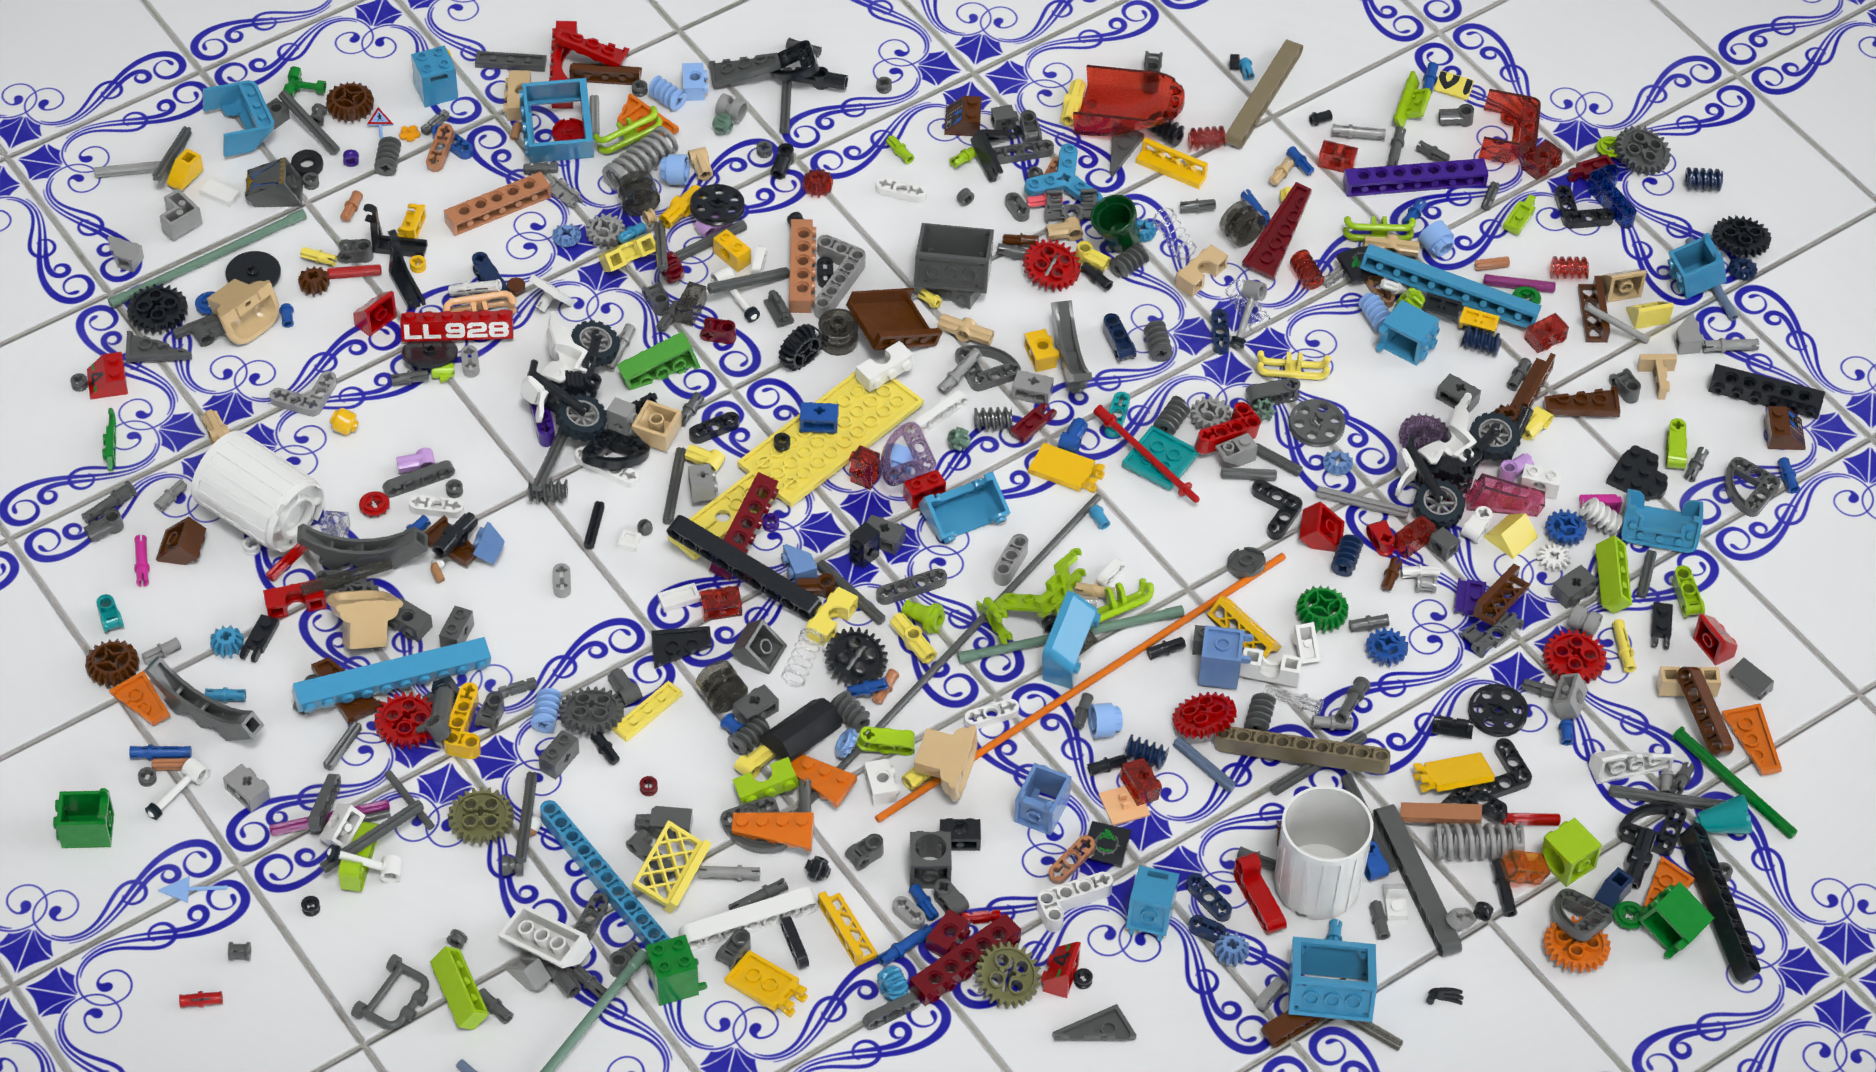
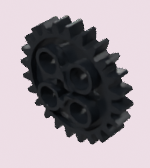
M1735 215L1734 219L1728 216V219L1722 218V221H1717L1712 232V241H1715V245L1719 246V250L1725 249V253L1731 252V256L1738 254L1739 258L1742 255L1748 258L1749 255L1755 257L1756 254L1761 256L1762 252L1766 253L1772 238L1768 228H1764V224H1758V220L1753 222L1751 217L1747 220L1744 216L1738 218L1737 215Z
M153 284V288L146 286L145 291L139 289L140 294L134 293V298H130V303L127 304L129 321L132 322L133 327L137 326L138 330L144 328V333L151 330V333L154 334L158 330L159 334H161L164 329L166 332H169L170 327L176 328L175 324L181 325V320H185V315L188 314L186 297L183 296L182 291L178 292L176 287L171 290L170 285L164 288L163 284L160 287Z
M850 627L848 632L842 629L841 634L836 632L835 638L831 637L826 646L827 651L824 654L825 657H828L825 660V664H830L827 671H834L832 677H839L838 683L844 680L845 686L849 683L856 685L863 683L864 680L873 681L882 678L883 672L887 668L885 665L888 663V659H886L888 652L883 651L885 645H879L880 638L874 639L875 633L869 636L868 629L862 633L860 627H858L856 632ZM850 643L856 644L857 647L851 646ZM863 646H866V648L862 651L860 657H858L854 662L853 666L849 670H847L846 668L851 664L852 659L857 656V654ZM866 654L871 655L873 659L868 658ZM839 657H843L847 661H842ZM855 668L861 669L862 673L857 672Z

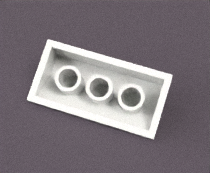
M524 904L519 907L498 934L499 938L560 968L581 964L593 948L586 934Z

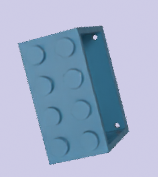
M586 78L522 83V90H519L525 156L529 157L530 163L594 158ZM580 101L585 139L535 143L531 106Z
M1293 936L1289 963L1288 1014L1372 1022L1377 991L1376 944ZM1301 974L1367 980V982L1301 976Z

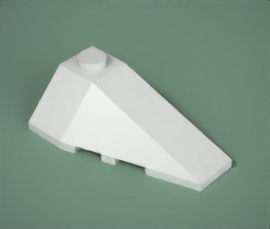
M1616 750L1597 751L1591 754L1588 766L1596 784H1602L1671 769L1675 757L1673 754Z

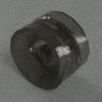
M633 171L618 180L616 192L622 209L626 214L642 216V211H648L649 208L654 210L658 207L660 194L650 173L646 171Z
M1242 200L1227 209L1220 220L1219 228L1223 234L1230 237L1234 244L1244 247L1252 243L1260 235L1266 220L1248 201Z
M837 308L830 309L821 315L818 329L824 337V343L821 346L822 350L835 356L847 355L853 352L859 341V325L851 312L846 309Z

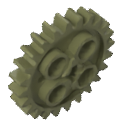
M480 787L479 791L472 788V793L465 790L464 797L457 795L458 801H452L453 806L449 807L448 813L449 828H451L452 834L456 833L457 839L463 837V843H466L468 840L471 841V846L475 842H478L479 846H482L483 842L490 845V840L497 843V837L505 838L504 832L509 833V826H513V805H510V799H506L505 794L499 796V790L492 793L491 787L487 791H484L483 787Z
M1010 941L1006 943L1005 947L1002 942H999L997 947L992 944L990 950L986 948L983 952L984 955L979 956L980 962H977L975 965L976 968L980 969L974 972V975L979 976L975 983L982 985L978 991L984 990L986 993L983 995V998L990 996L989 1003L997 1001V1007H1000L1002 1003H1004L1005 1009H1008L1010 1004H1012L1014 1009L1018 1007V1003L1024 1006L1026 1001L1029 1002L1032 999V995L1038 992L1035 988L1041 985L1037 980L1042 975L1036 974L1041 968L1034 966L1038 960L1030 959L1033 953L1026 954V947L1019 950L1018 943L1014 947H1011ZM1012 958L1014 961L1008 974L1010 978L1006 982L1005 992H1003L1002 987L1007 978V973L1005 972L1009 969ZM997 959L1003 960L1005 966L999 965ZM1016 965L1021 966L1024 969V973L1019 972ZM991 978L998 979L999 985H995ZM1011 984L1016 985L1019 992H1015L1011 988Z

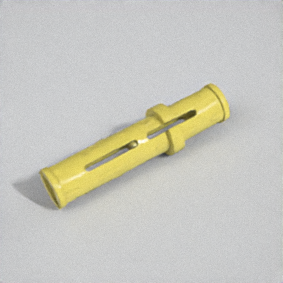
M1617 619L1614 620V623L1612 622V626L1619 647L1618 655L1623 662L1624 671L1630 673L1637 669L1633 658L1634 650L1630 646L1624 620Z

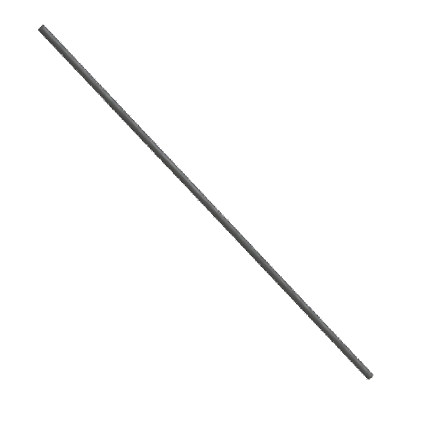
M1098 493L1083 506L994 602L1004 593H1013L1085 517L1090 508L1101 500V496ZM984 613L971 624L877 723L876 728H885L987 620ZM856 746L840 762L837 768L845 770L862 751ZM816 791L811 793V805L819 797Z

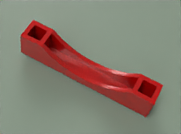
M556 21V28H552V38L556 37L560 29L578 33L577 21ZM552 40L551 49L554 53H551V63L553 65H550V76L552 78H549V81L567 80L568 78L563 72L562 65L571 49L561 47ZM573 102L552 104V108H573Z

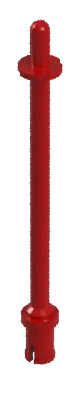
M1098 405L1094 409L1093 414L1103 421V425L1106 428L1112 427L1179 488L1178 495L1180 497L1186 495L1194 503L1199 502V496L1191 490L1192 484L1190 482L1184 484L1117 422V417L1114 414H1110L1102 405Z

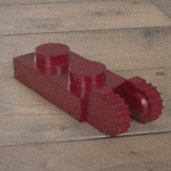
M1044 402L1036 409L1031 410L1010 428V434L1022 443H1025L1055 418L1057 411L1051 409L1044 415L1043 413L1048 408V404Z

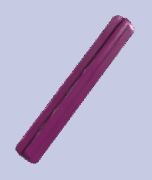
M1485 274L1483 284L1515 289L1527 286L1537 291L1554 293L1556 288L1555 282L1489 274Z

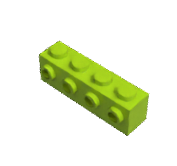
M1613 535L1596 544V559L1601 593L1600 603L1604 609L1615 614L1631 606L1632 597L1626 544Z
M445 946L430 961L433 972L452 1011L455 1023L459 1028L474 1030L489 1013L461 950Z

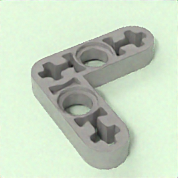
M332 371L323 372L308 396L283 388H274L269 394L271 404L303 415L317 416L321 413L337 386L336 374ZM317 392H325L323 396L316 395ZM299 400L300 403L294 405L291 404V401Z

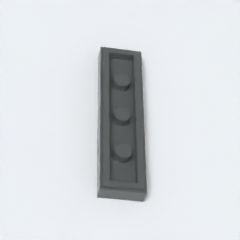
M477 51L475 68L545 72L547 55Z

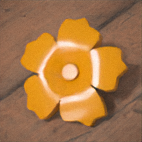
M415 125L409 126V128L403 126L401 127L399 138L412 142L415 138H419L421 133Z

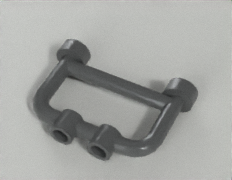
M393 954L386 964V969L392 971L390 976L368 1005L359 1000L351 1011V1015L355 1018L361 1019L364 1017L386 1029L399 1028L406 1020L412 1022L417 1014V1011L414 1010L416 1006L420 1005L423 1007L428 1000L426 993L429 989V980L423 973L402 963V958ZM403 972L421 983V987L413 993L407 1006L405 1005L401 1009L398 1018L394 1021H389L373 1013V1011Z

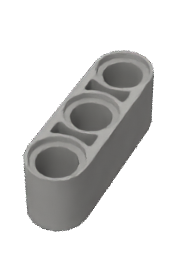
M1024 534L1014 535L1004 549L994 568V582L997 585L1006 586L1012 581L1027 556V536Z

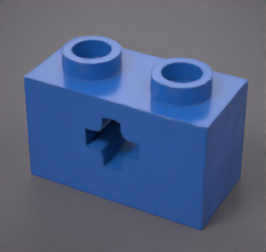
M801 402L800 432L837 433L839 404Z

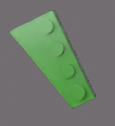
M683 331L617 364L629 390L652 384L655 379H667L668 375L676 372L678 374L686 373V369L692 367L694 369L701 368L692 346Z

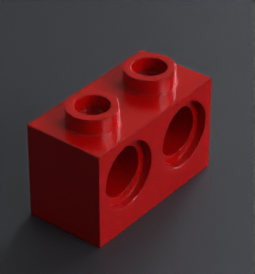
M938 469L908 480L903 484V497L911 510L918 508V503L925 496L931 494L935 496L938 493L946 492V482Z

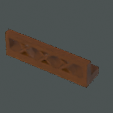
M572 63L570 64L569 72L570 79L586 78L587 83L632 85L634 81L641 80L642 67H608L607 65Z
M1594 276L1593 284H1578L1577 287L1586 343H1608L1610 334L1609 323L1584 310L1585 305L1589 302L1608 314L1602 276ZM1583 290H1592L1593 294L1588 296L1583 293ZM1590 316L1597 320L1594 324L1587 320ZM1594 330L1599 336H1590L1589 333Z
M1550 353L1546 361L1536 358L1510 404L1511 407L1516 405V409L1522 410L1523 406H1526V409L1533 406L1553 370L1555 354Z
M1513 564L1477 600L1473 616L1493 626L1530 588V583L1517 577L1520 566ZM1515 583L1522 588H1514L1513 584ZM1504 594H1512V597L1505 598ZM1494 603H1502L1503 607H1495ZM1485 613H1493L1494 617L1491 618Z

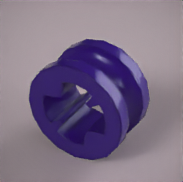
M352 149L346 150L343 153L344 165L348 167L358 165L359 153Z
M774 513L765 514L762 518L764 519L763 529L767 532L778 530L779 517Z

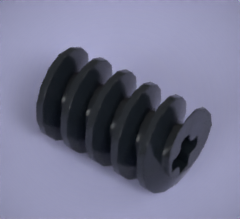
M1161 111L1152 115L1146 123V129L1156 133L1163 140H1167L1174 147L1181 143L1185 127L1183 125L1179 126L1178 122L1173 123L1174 120L1172 118L1168 119L1167 115L1163 116Z

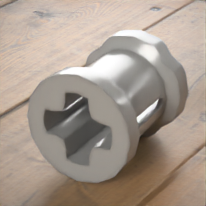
M1417 575L1416 592L1425 590L1436 593L1437 576L1431 578Z

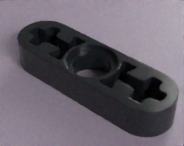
M727 412L694 425L689 429V440L694 444H701L734 431L740 425L739 415L735 412ZM716 425L719 429L711 430L709 427Z
M791 916L781 918L780 926L797 968L800 970L809 967L807 953Z

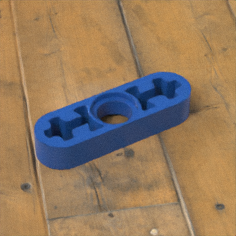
M442 124L435 125L432 128L433 140L436 135L438 127ZM455 133L453 140L457 142L451 145L449 151L460 159H470L473 156L472 144Z

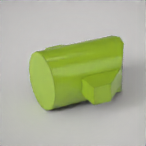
M453 363L432 368V379L440 378V383H445L455 376Z

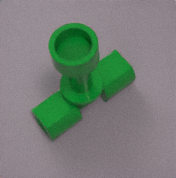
M296 66L290 67L288 73L289 83L284 85L283 90L287 91L293 98L296 91L300 92L301 89L316 90V94H325L326 81L318 80L317 83L303 82L301 68Z

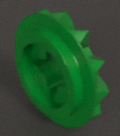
M1519 287L1512 294L1522 299L1530 298L1528 301L1536 304L1541 303L1540 293L1532 287Z
M1633 901L1619 903L1614 909L1615 923H1618L1620 928H1628L1629 931L1631 929L1638 930L1640 926H1643L1638 920L1643 915L1641 912L1643 907ZM1626 913H1627L1629 916H1632V915H1633V919L1631 920L1630 918H1625V917H1626Z

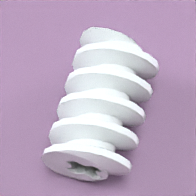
M1596 497L1587 500L1579 512L1581 517L1586 514L1585 519L1587 521L1592 518L1591 524L1594 525L1598 522V529L1604 526V533L1610 530V535H1613L1623 522L1621 514H1617L1615 510H1611L1609 506L1599 502Z

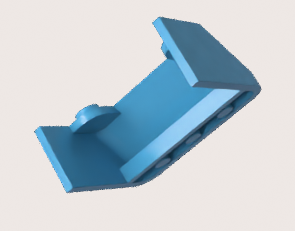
M246 80L203 88V111L221 108L222 112L227 116L239 115L245 127V130L224 134V157L254 151L274 130L272 115L258 85L254 81Z
M1069 590L1064 597L1043 650L1042 678L1043 681L1072 689L1073 677L1079 673L1081 663H1079L1080 652L1090 627H1098L1101 614L1098 613V609L1077 593Z

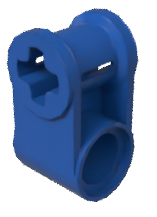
M1374 841L1370 843L1364 872L1368 881L1388 876L1390 872L1387 861Z

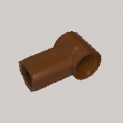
M823 573L817 578H797V585L813 595L828 598L831 592L834 593L836 590L834 576L830 573Z

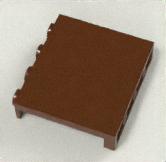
M914 288L851 292L846 306L874 350H885L898 341L902 342L907 348L933 347L937 345L942 331L940 328H930L911 300Z

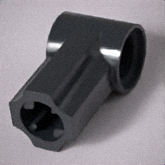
M782 143L778 147V154L770 171V175L775 179L781 180L785 178L790 165L794 162V148L791 144Z

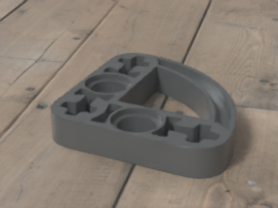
M967 345L958 348L955 352L957 365L974 347L981 352L982 357L992 358L1003 363V365L983 371L976 361L972 366L976 370L967 371L964 374L969 386L974 391L979 392L1015 380L1017 371H1021L1019 363L1010 354L996 347ZM996 374L999 375L1000 378L993 379L990 376Z
M1734 457L1730 461L1724 478V487L1729 500L1738 510L1749 517H1756L1778 492L1781 483L1777 476L1742 457ZM1757 473L1760 477L1754 478L1750 474ZM1733 475L1756 487L1746 500L1738 493ZM1757 494H1765L1766 498H1759Z
M764 797L728 809L721 814L720 819L726 834L741 848L756 853H775L787 848V845L781 843L773 844L768 843V841H755L733 835L731 831L732 822L729 823L728 821L729 817H732L733 820V813H745L750 809L754 810L755 813H759L758 807H760L761 813L780 812L777 802L773 797ZM770 804L771 809L767 810L766 805Z
M1569 888L1562 889L1557 894L1553 906V917L1557 925L1566 934L1579 941H1588L1612 922L1614 914L1613 909ZM1563 906L1584 917L1575 924L1567 917Z

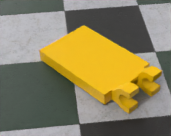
M1043 443L1028 468V474L1079 492L1084 488L1091 493H1095L1098 479L1102 480L1105 476V472H1103L1105 465H1095V460Z
M1481 752L1425 762L1424 765L1421 763L1413 764L1414 770L1419 771L1413 773L1414 780H1421L1422 783H1425L1419 785L1422 793L1431 789H1436L1437 792L1495 781V774Z
M750 950L724 978L725 984L774 1012L780 1008L790 1018L796 1011L792 1008L795 1003L789 999L794 995L798 1001L804 1003L808 998V995L805 994L807 988L799 985L798 977Z

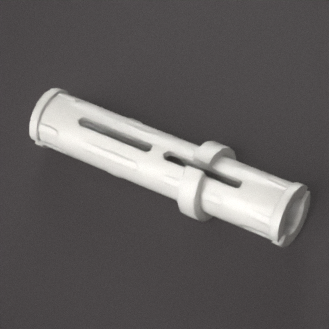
M499 279L473 283L466 281L463 284H451L448 292L450 296H470L474 293L500 291L502 283Z

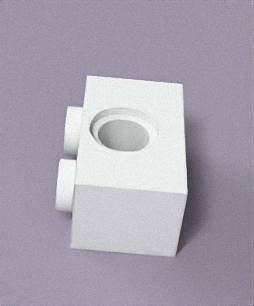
M1525 463L1519 492L1556 500L1563 472Z
M888 758L865 762L864 775L873 806L897 802V794L900 793L898 782H894L895 770L893 765L890 766Z
M338 803L319 839L329 846L334 844L340 846L341 849L350 844L366 815L352 805Z

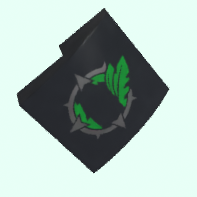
M1368 246L1349 249L1336 256L1352 281H1367L1369 276L1377 275L1360 268Z
M1092 821L1088 836H1091L1095 841V851L1087 860L1122 868L1132 830ZM1089 842L1085 844V847L1088 849L1090 848Z

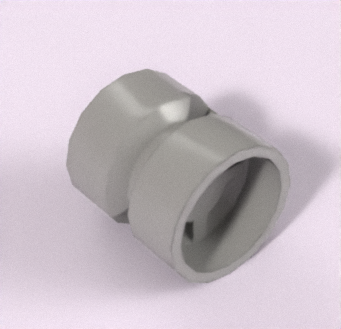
M723 93L716 103L715 114L720 115L721 112L731 115V120L740 123L746 114L747 102L738 98L734 100L733 96Z
M1577 604L1569 617L1567 626L1574 630L1582 629V633L1586 631L1587 636L1592 634L1594 637L1601 624L1603 615L1595 611L1589 613L1588 608Z

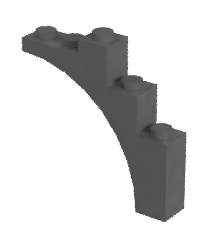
M1072 300L1052 302L1055 345L1059 347L1061 368H1064L1066 390H1071V393L1083 392L1082 388H1087V380H1092V372L1087 369L1081 354Z
M304 523L299 525L297 530V542L320 556L319 563L330 570H337L351 562L364 571L379 561L392 569H396L428 550V535L415 526L394 535L369 539L343 538L315 530Z
M155 657L144 670L165 695L164 701L175 714L189 713L201 728L215 727L226 741L253 739L264 726L263 722L253 711L240 710L221 704L195 689L173 671L161 657Z

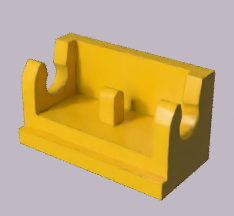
M411 203L408 204L407 208L414 209L415 211H406V216L401 227H398L397 234L398 237L417 239L426 219V209L424 204L417 205Z
M1464 307L1459 320V328H1463V325H1471L1473 328L1478 327V329H1485L1487 332L1493 331V337H1495L1500 316Z

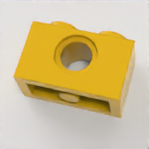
M726 229L713 238V253L737 273L751 264V249L729 230Z
M1041 329L1025 333L1024 347L1035 372L1056 368L1059 352L1057 348L1054 349L1053 338L1051 335H1048L1047 330Z

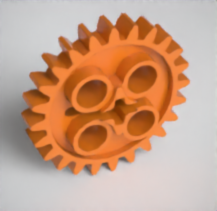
M1574 915L1571 916V921L1576 924L1579 920H1576ZM1551 922L1550 927L1546 928L1544 934L1543 948H1546V955H1551L1550 961L1557 960L1556 966L1563 964V970L1570 967L1572 973L1575 969H1578L1580 974H1582L1583 969L1590 973L1591 968L1598 970L1599 965H1604L1611 950V947H1609L1611 941L1607 940L1608 934H1603L1604 929L1588 941H1579L1566 934L1556 922Z

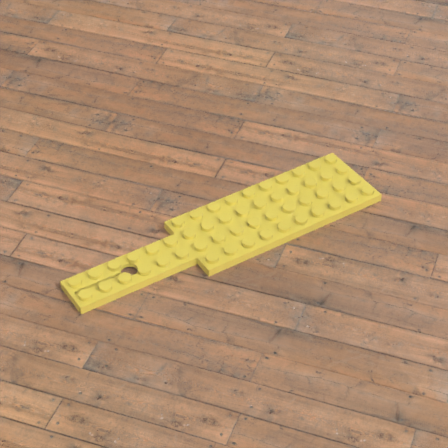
M855 371L814 402L839 404L837 433L800 432V414H798L737 461V466L745 471L747 475L689 519L719 538L724 539L758 472L779 481L777 485L779 492L776 498L778 497L791 508L923 406L924 400L897 379L889 380L880 388L869 392L856 380ZM777 433H786L790 436V448L787 451H777L774 448V436ZM718 513H728L730 515V519L725 522H720L715 517ZM668 535V540L694 561L701 556Z

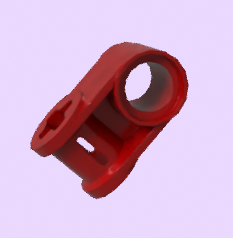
M1382 520L1366 525L1367 536L1373 543L1377 553L1383 557L1391 556L1394 552L1393 543L1395 537L1387 521Z

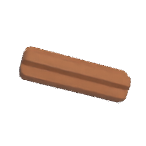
M1508 256L1475 260L1474 267L1477 271L1504 268L1510 266V260Z
M189 758L152 759L151 765L154 770H182L184 763Z

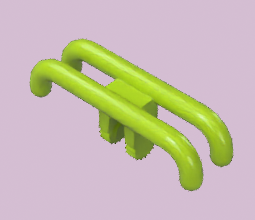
M651 106V113L635 122H632L630 117L626 118L627 126L625 127L620 122L616 123L618 130L604 137L594 134L593 140L599 143L597 150L602 154H611L645 137L657 126H662V119L657 116V107ZM653 120L655 121V124L640 132L637 131V128ZM621 136L624 138V140L609 147L602 145Z
M1346 216L1344 223L1347 227L1343 228V234L1351 241L1365 242V236L1385 238L1388 231H1407L1406 235L1397 236L1400 240L1410 241L1414 237L1413 228L1415 227L1416 220L1412 217L1409 219L1408 224H1387V216H1382L1381 224H1377L1376 217L1371 216L1370 224L1354 223L1349 216ZM1350 229L1371 231V234H1353L1350 232Z
M1141 578L1138 591L1128 596L1125 594L1122 583H1116L1117 600L1113 590L1110 587L1105 588L1108 604L1097 608L1098 613L1101 614L1099 622L1108 620L1150 601L1154 594L1153 583H1147L1145 578Z

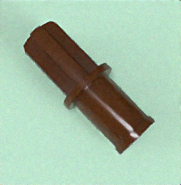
M1020 233V235L1004 234L1002 237L1003 244L1019 245V247L1034 245L1035 241L1039 242V235H1023V233Z
M1392 557L1388 568L1384 571L1385 577L1381 584L1384 591H1391L1395 580L1399 578L1398 572L1402 565V560L1400 559L1398 564H1396L1398 557Z

